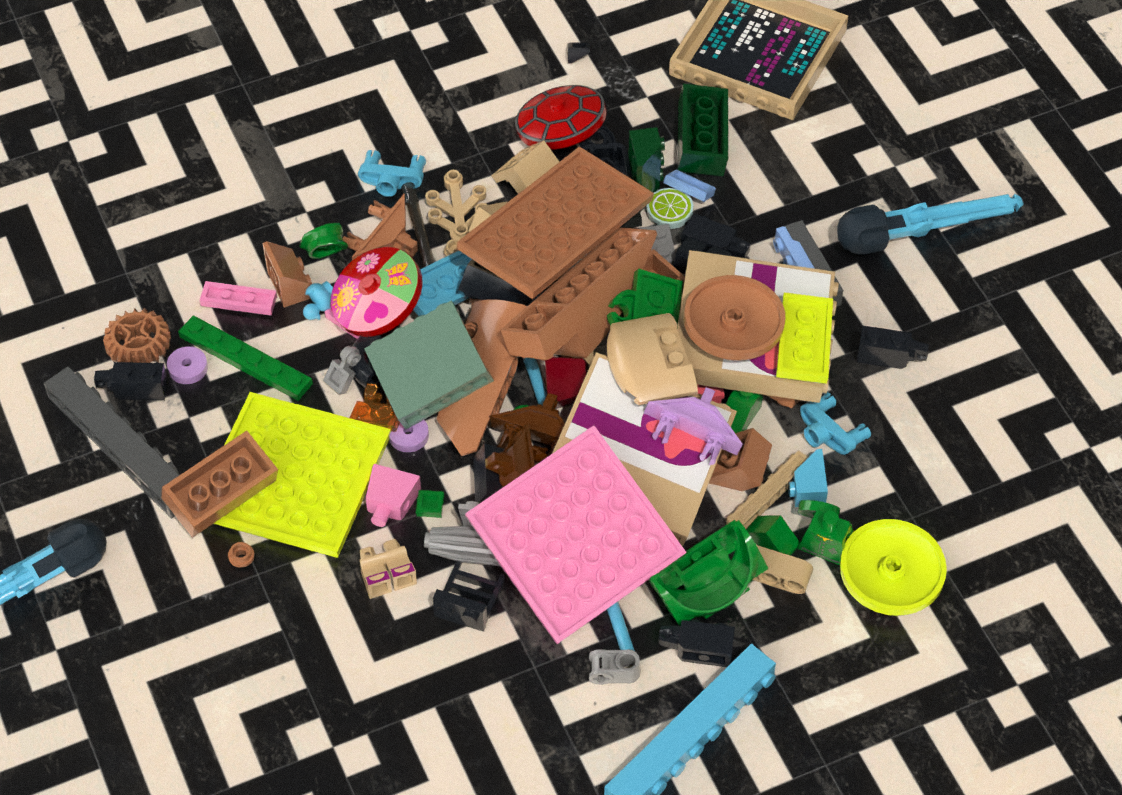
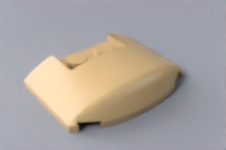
M670 313L611 324L610 333L607 338L608 363L619 387L624 393L628 391L635 396L634 402L637 405L648 404V401L668 400L698 394L692 364L689 363L677 330V323Z

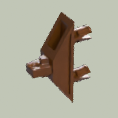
M548 393L543 405H532L489 416L491 427L504 431L497 447L505 449L512 436L529 422L531 439L551 445L552 447L548 454L550 456L565 425L564 420L559 416V410H556L558 404L557 395Z
M528 422L512 436L503 452H493L485 459V466L487 469L499 474L500 483L505 487L534 467V461L540 463L549 456L545 454L548 449L532 445Z

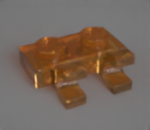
M367 383L364 392L365 400L364 402H356L350 418L396 432L400 422L388 398L386 404H380L382 395L381 393H376L377 385Z

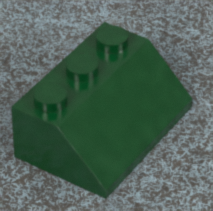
M657 127L629 131L628 157L633 180L654 193L659 190L660 182L663 181V170L660 167L664 166L663 152H661L665 151L664 137H659Z

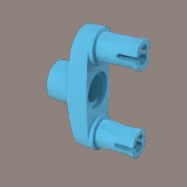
M368 150L365 161L360 165L358 176L363 182L376 186L379 194L391 197L396 194L397 189H414L421 185L426 158L420 155L417 161L418 155H413L409 168L378 164L381 154L374 150L371 157L372 150Z
M828 392L821 396L820 403L808 401L800 407V413L803 421L808 426L804 429V436L812 447H819L824 443L836 452L845 455L853 451L860 442L871 436V431L868 427L865 428V424L861 423L853 430L845 432L825 413V411L836 406L835 398L833 396L830 397L831 394Z

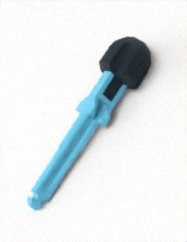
M1005 194L927 207L925 202L906 209L884 212V210L879 209L874 204L849 210L839 219L837 236L843 248L851 253H875L886 249L891 239L907 236H926L931 229L1012 214L1014 208L1017 212L1023 206V201L1016 194L1012 198Z
M76 519L49 532L47 539L50 545L2 570L3 574L0 575V605L15 596L20 598L63 571H66L71 577H76L94 567L102 559L106 551L107 540L104 531L98 524L88 519Z

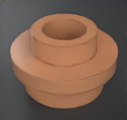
M245 542L235 543L228 552L229 561L235 567L248 566L252 563L255 556L253 548Z

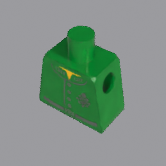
M817 510L798 549L840 565L845 543L853 533L852 524L839 518L838 514L834 511L823 512Z

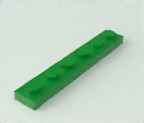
M194 315L178 331L179 337L297 401L313 384L312 378Z

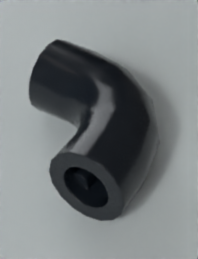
M380 335L371 337L359 336L353 344L359 350L361 359L355 366H350V369L356 373L354 378L368 391L376 389L381 383L364 348L370 346L375 340L382 339Z

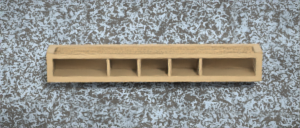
M799 450L795 454L790 455L788 461L785 464H781L775 474L772 473L767 481L757 488L754 494L751 493L747 500L741 503L733 514L730 513L727 516L726 525L733 520H739L747 529L757 516H761L789 489V482H793L794 471L809 457Z

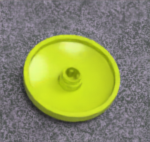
M895 519L876 520L859 527L847 539L840 559L841 577L849 593L868 609L894 616L913 614L932 604L943 588L947 572L943 551L936 540L922 528L912 523Z

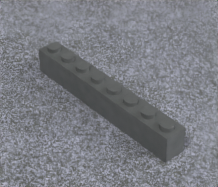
M66 367L44 382L48 398L171 519L175 517L161 498L162 487L179 476L175 465L171 462L167 463L156 447L151 448L147 444L144 435L139 431L136 433L124 416H118L113 405L108 401L105 403L101 399L99 392L94 387L90 388L79 372L74 373L69 367Z

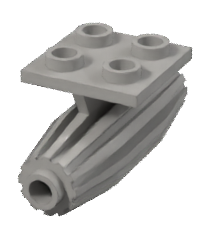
M467 501L466 504H459L458 509L464 526L433 527L430 532L425 534L424 548H428L430 554L459 562L501 566L465 516V513L480 504L478 502Z

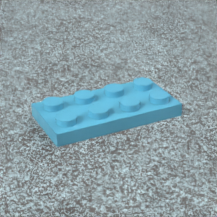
M457 251L420 269L423 280L422 291L413 309L418 316L426 315L435 310L440 304L451 300L454 305H457L469 299L458 288L467 264L472 260L461 251Z

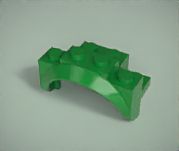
M733 520L687 550L686 554L661 572L652 576L648 581L664 602L669 613L678 625L681 626L682 620L689 621L694 617L704 616L707 619L714 613L727 608L750 590L749 586L755 577L769 568L745 527L739 520ZM735 551L732 560H730L728 555ZM682 585L685 590H678L676 588Z

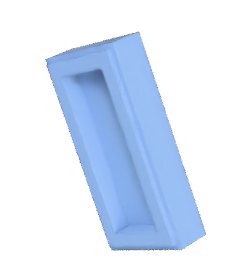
M677 169L666 175L663 182L703 202L714 196L716 190L715 187Z

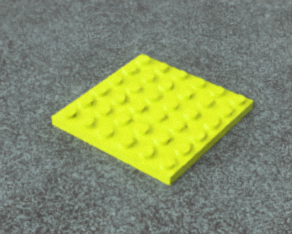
M250 392L225 445L245 431H248L277 467V479L213 524L338 558L368 490L372 467L374 464H379L388 444L391 429Z

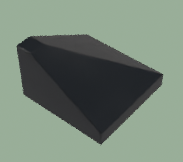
M589 42L567 43L568 63H573L590 53Z

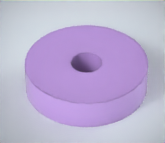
M195 347L179 348L172 352L167 360L170 377L180 384H192L201 380L208 369L205 354Z
M396 417L388 427L391 429L389 436L391 445L401 452L417 451L425 446L429 438L428 425L425 420L405 429Z

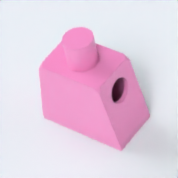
M374 464L366 495L367 511L373 513L371 522L376 526L384 527L388 518L402 520L418 497V491L421 490L420 476Z

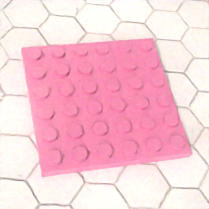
M595 426L583 432L465 513L466 518L556 644L565 640L643 585L652 576L661 572L687 553Z

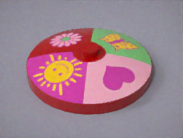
M380 247L361 254L343 269L334 284L331 294V310L334 318L347 332L356 336L371 337L392 330L410 315L420 298L423 283L421 270L408 253L398 248Z

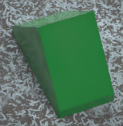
M781 515L757 516L746 529L756 545L791 556L800 545L799 540Z

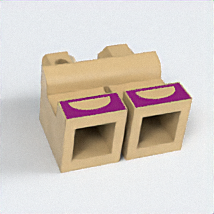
M396 539L386 541L383 544L385 551L383 553L376 554L373 547H366L360 550L361 574L369 599L391 593V583L394 591L417 584L416 570L413 563L408 558L405 546L401 547Z

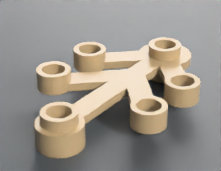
M450 170L444 176V185L451 192L452 205L442 200L438 191H428L425 195L426 203L429 206L437 207L429 210L428 220L430 223L437 224L448 230L451 239H461L469 233V228L478 207L487 205L486 203L477 204L486 198V188L483 185L474 186L472 195L462 204L460 189L463 186L462 174L457 170ZM475 206V214L465 222L464 216ZM442 211L454 217L455 223L442 217Z

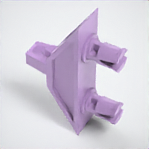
M708 387L705 388L701 399L689 397L648 401L644 414L660 420L652 435L654 440L663 431L662 443H667L674 427L707 442L702 454H700V460L703 462L706 456L711 453L709 465L715 464L720 449L738 455L743 445L719 410L710 404L715 391Z

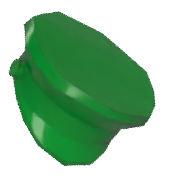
M330 223L305 233L301 239L300 248L306 250L309 257L320 259L348 248V244L343 240L344 232L340 223Z

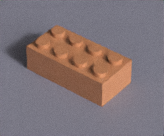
M245 431L164 485L161 498L193 538L275 482L278 469L249 432Z

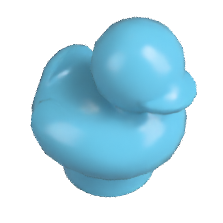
M325 281L323 284L313 283L306 289L305 295L310 296L313 302L307 304L303 309V315L306 319L320 320V311L325 312L331 308L333 287L329 282Z

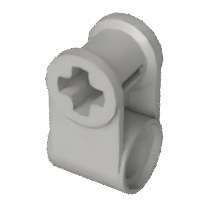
M599 649L589 654V660L592 662V672L589 674V680L594 684H630L637 681L640 677L639 655L633 650ZM625 665H632L633 667H631V668H624L623 666H625Z

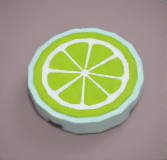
M664 188L654 192L653 200L647 204L646 212L651 222L653 220L657 225L669 224L670 229L684 226L685 222L690 220L693 215L694 205L688 194L675 188Z

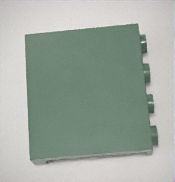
M452 300L440 304L435 310L417 317L410 324L395 329L390 335L375 340L370 346L364 348L397 419L405 429L494 381L459 315V310Z

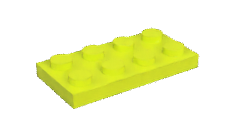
M784 292L782 304L786 318L784 331L779 340L776 377L827 384L833 298Z

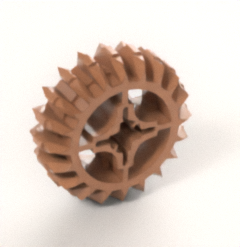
M135 308L132 313L124 311L123 316L116 315L115 321H109V327L105 328L103 342L106 353L113 362L151 363L154 361L159 363V356L165 357L166 350L170 346L171 335L168 324L164 322L161 315L157 316L154 310L149 313L145 308L141 312H138ZM151 332L155 334L154 338L150 337L149 334ZM121 339L125 341L123 346L119 344Z

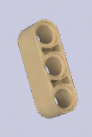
M756 545L769 569L755 577L754 581L795 594L805 593L814 570L809 562Z

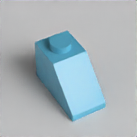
M817 449L794 471L793 482H789V496L794 497L795 507L799 506V501L801 500L826 502L828 489L822 449Z

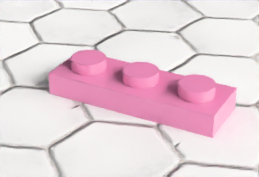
M205 281L200 297V305L272 315L277 293L276 290Z

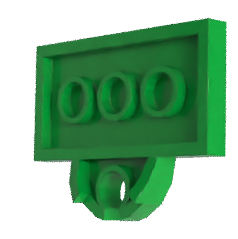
M637 269L634 272L632 290L621 291L608 305L610 308L619 307L624 313L623 318L616 312H610L607 315L610 326L612 323L670 313L675 319L678 328L683 281Z

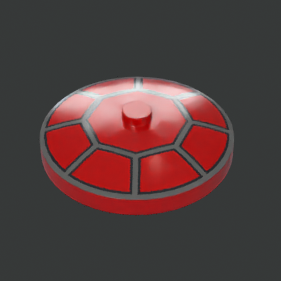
M582 85L559 86L541 92L528 100L517 113L515 126L519 138L526 145L531 146L544 140L550 149H560L575 145L593 135L604 123L607 110L602 95L595 89Z

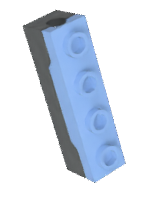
M802 220L785 227L776 228L773 246L777 253L780 252L784 264L832 271ZM840 283L837 296H833V301H837L836 307L842 304L844 290Z

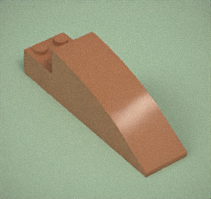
M618 228L501 329L509 355L548 360L554 354L587 358L610 331L611 326L607 315L610 312H616L620 316L622 313L619 307L610 308L608 305L621 291L632 290L634 272L637 269H644L657 236L656 230Z

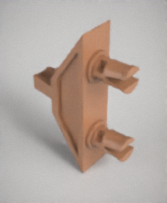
M405 194L402 195L392 208L374 200V206H369L368 213L383 220L367 239L363 240L351 232H347L348 238L343 237V240L348 244V248L356 251L352 256V261L361 254L380 247L398 248L412 257L418 251L417 241L411 239V236L406 233Z

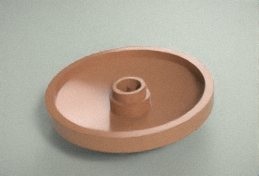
M723 275L702 282L688 296L684 310V325L692 341L705 352L727 360H748L769 352L781 339L786 318L783 304L772 289L755 279L739 275Z

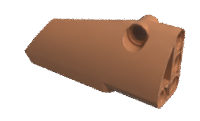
M480 300L473 303L464 325L470 336H473L472 340L494 381L438 412V423L461 456L478 450L490 421L489 416L499 414L518 366V357L509 355L501 329L527 307L525 305L504 300Z

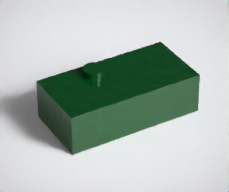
M683 83L678 101V170L681 172L724 176L729 158L728 89Z

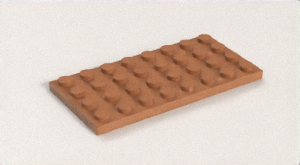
M578 147L457 242L456 249L533 299L653 200L654 193L583 148Z

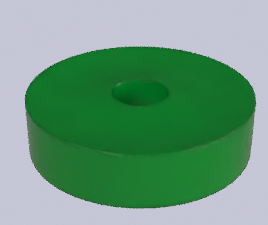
M815 500L799 501L798 513L809 518H813L817 510L823 512L834 511L838 516L840 514V508L833 504Z

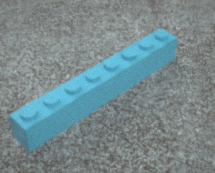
M750 644L605 786L604 795H660L666 788L667 782L673 776L675 778L678 777L685 769V764L691 758L696 759L702 753L704 745L709 740L714 741L720 735L722 727L727 722L732 723L736 720L742 707L751 705L757 698L758 692L763 687L768 688L773 683L776 677L774 675L776 663L753 644Z

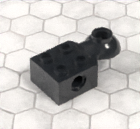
M602 125L593 135L579 142L581 148L633 180L627 147L616 142L615 136L609 128Z

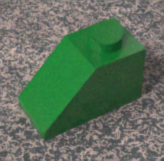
M737 390L731 393L726 405L737 411L731 425L734 433L748 428L762 407L763 394Z

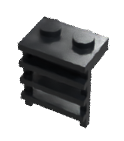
M456 561L444 590L436 589L433 596L434 616L484 632L488 618L490 619L491 611L497 603L498 595L503 589L502 586L506 575L501 573L498 582L461 571L462 562ZM455 579L493 590V593L491 595L456 584L454 581ZM452 593H456V594H459V595H462V596H465V597H468V598H472V599H475V600H478V601H481V602H484V603H480V602H477V601H474V600H471V599H468V598H464V597H461V596H458V595H455V594H452Z

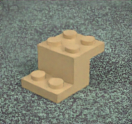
M543 140L520 150L491 176L496 183L503 180L510 182L519 194L558 164L559 161Z

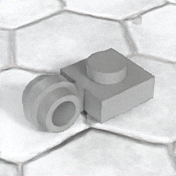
M346 346L341 351V361L339 359L332 360L323 379L325 383L339 394L347 393L356 374L349 366H355L361 359L359 350L354 346Z

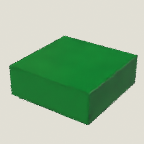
M419 490L416 516L442 518L444 492Z

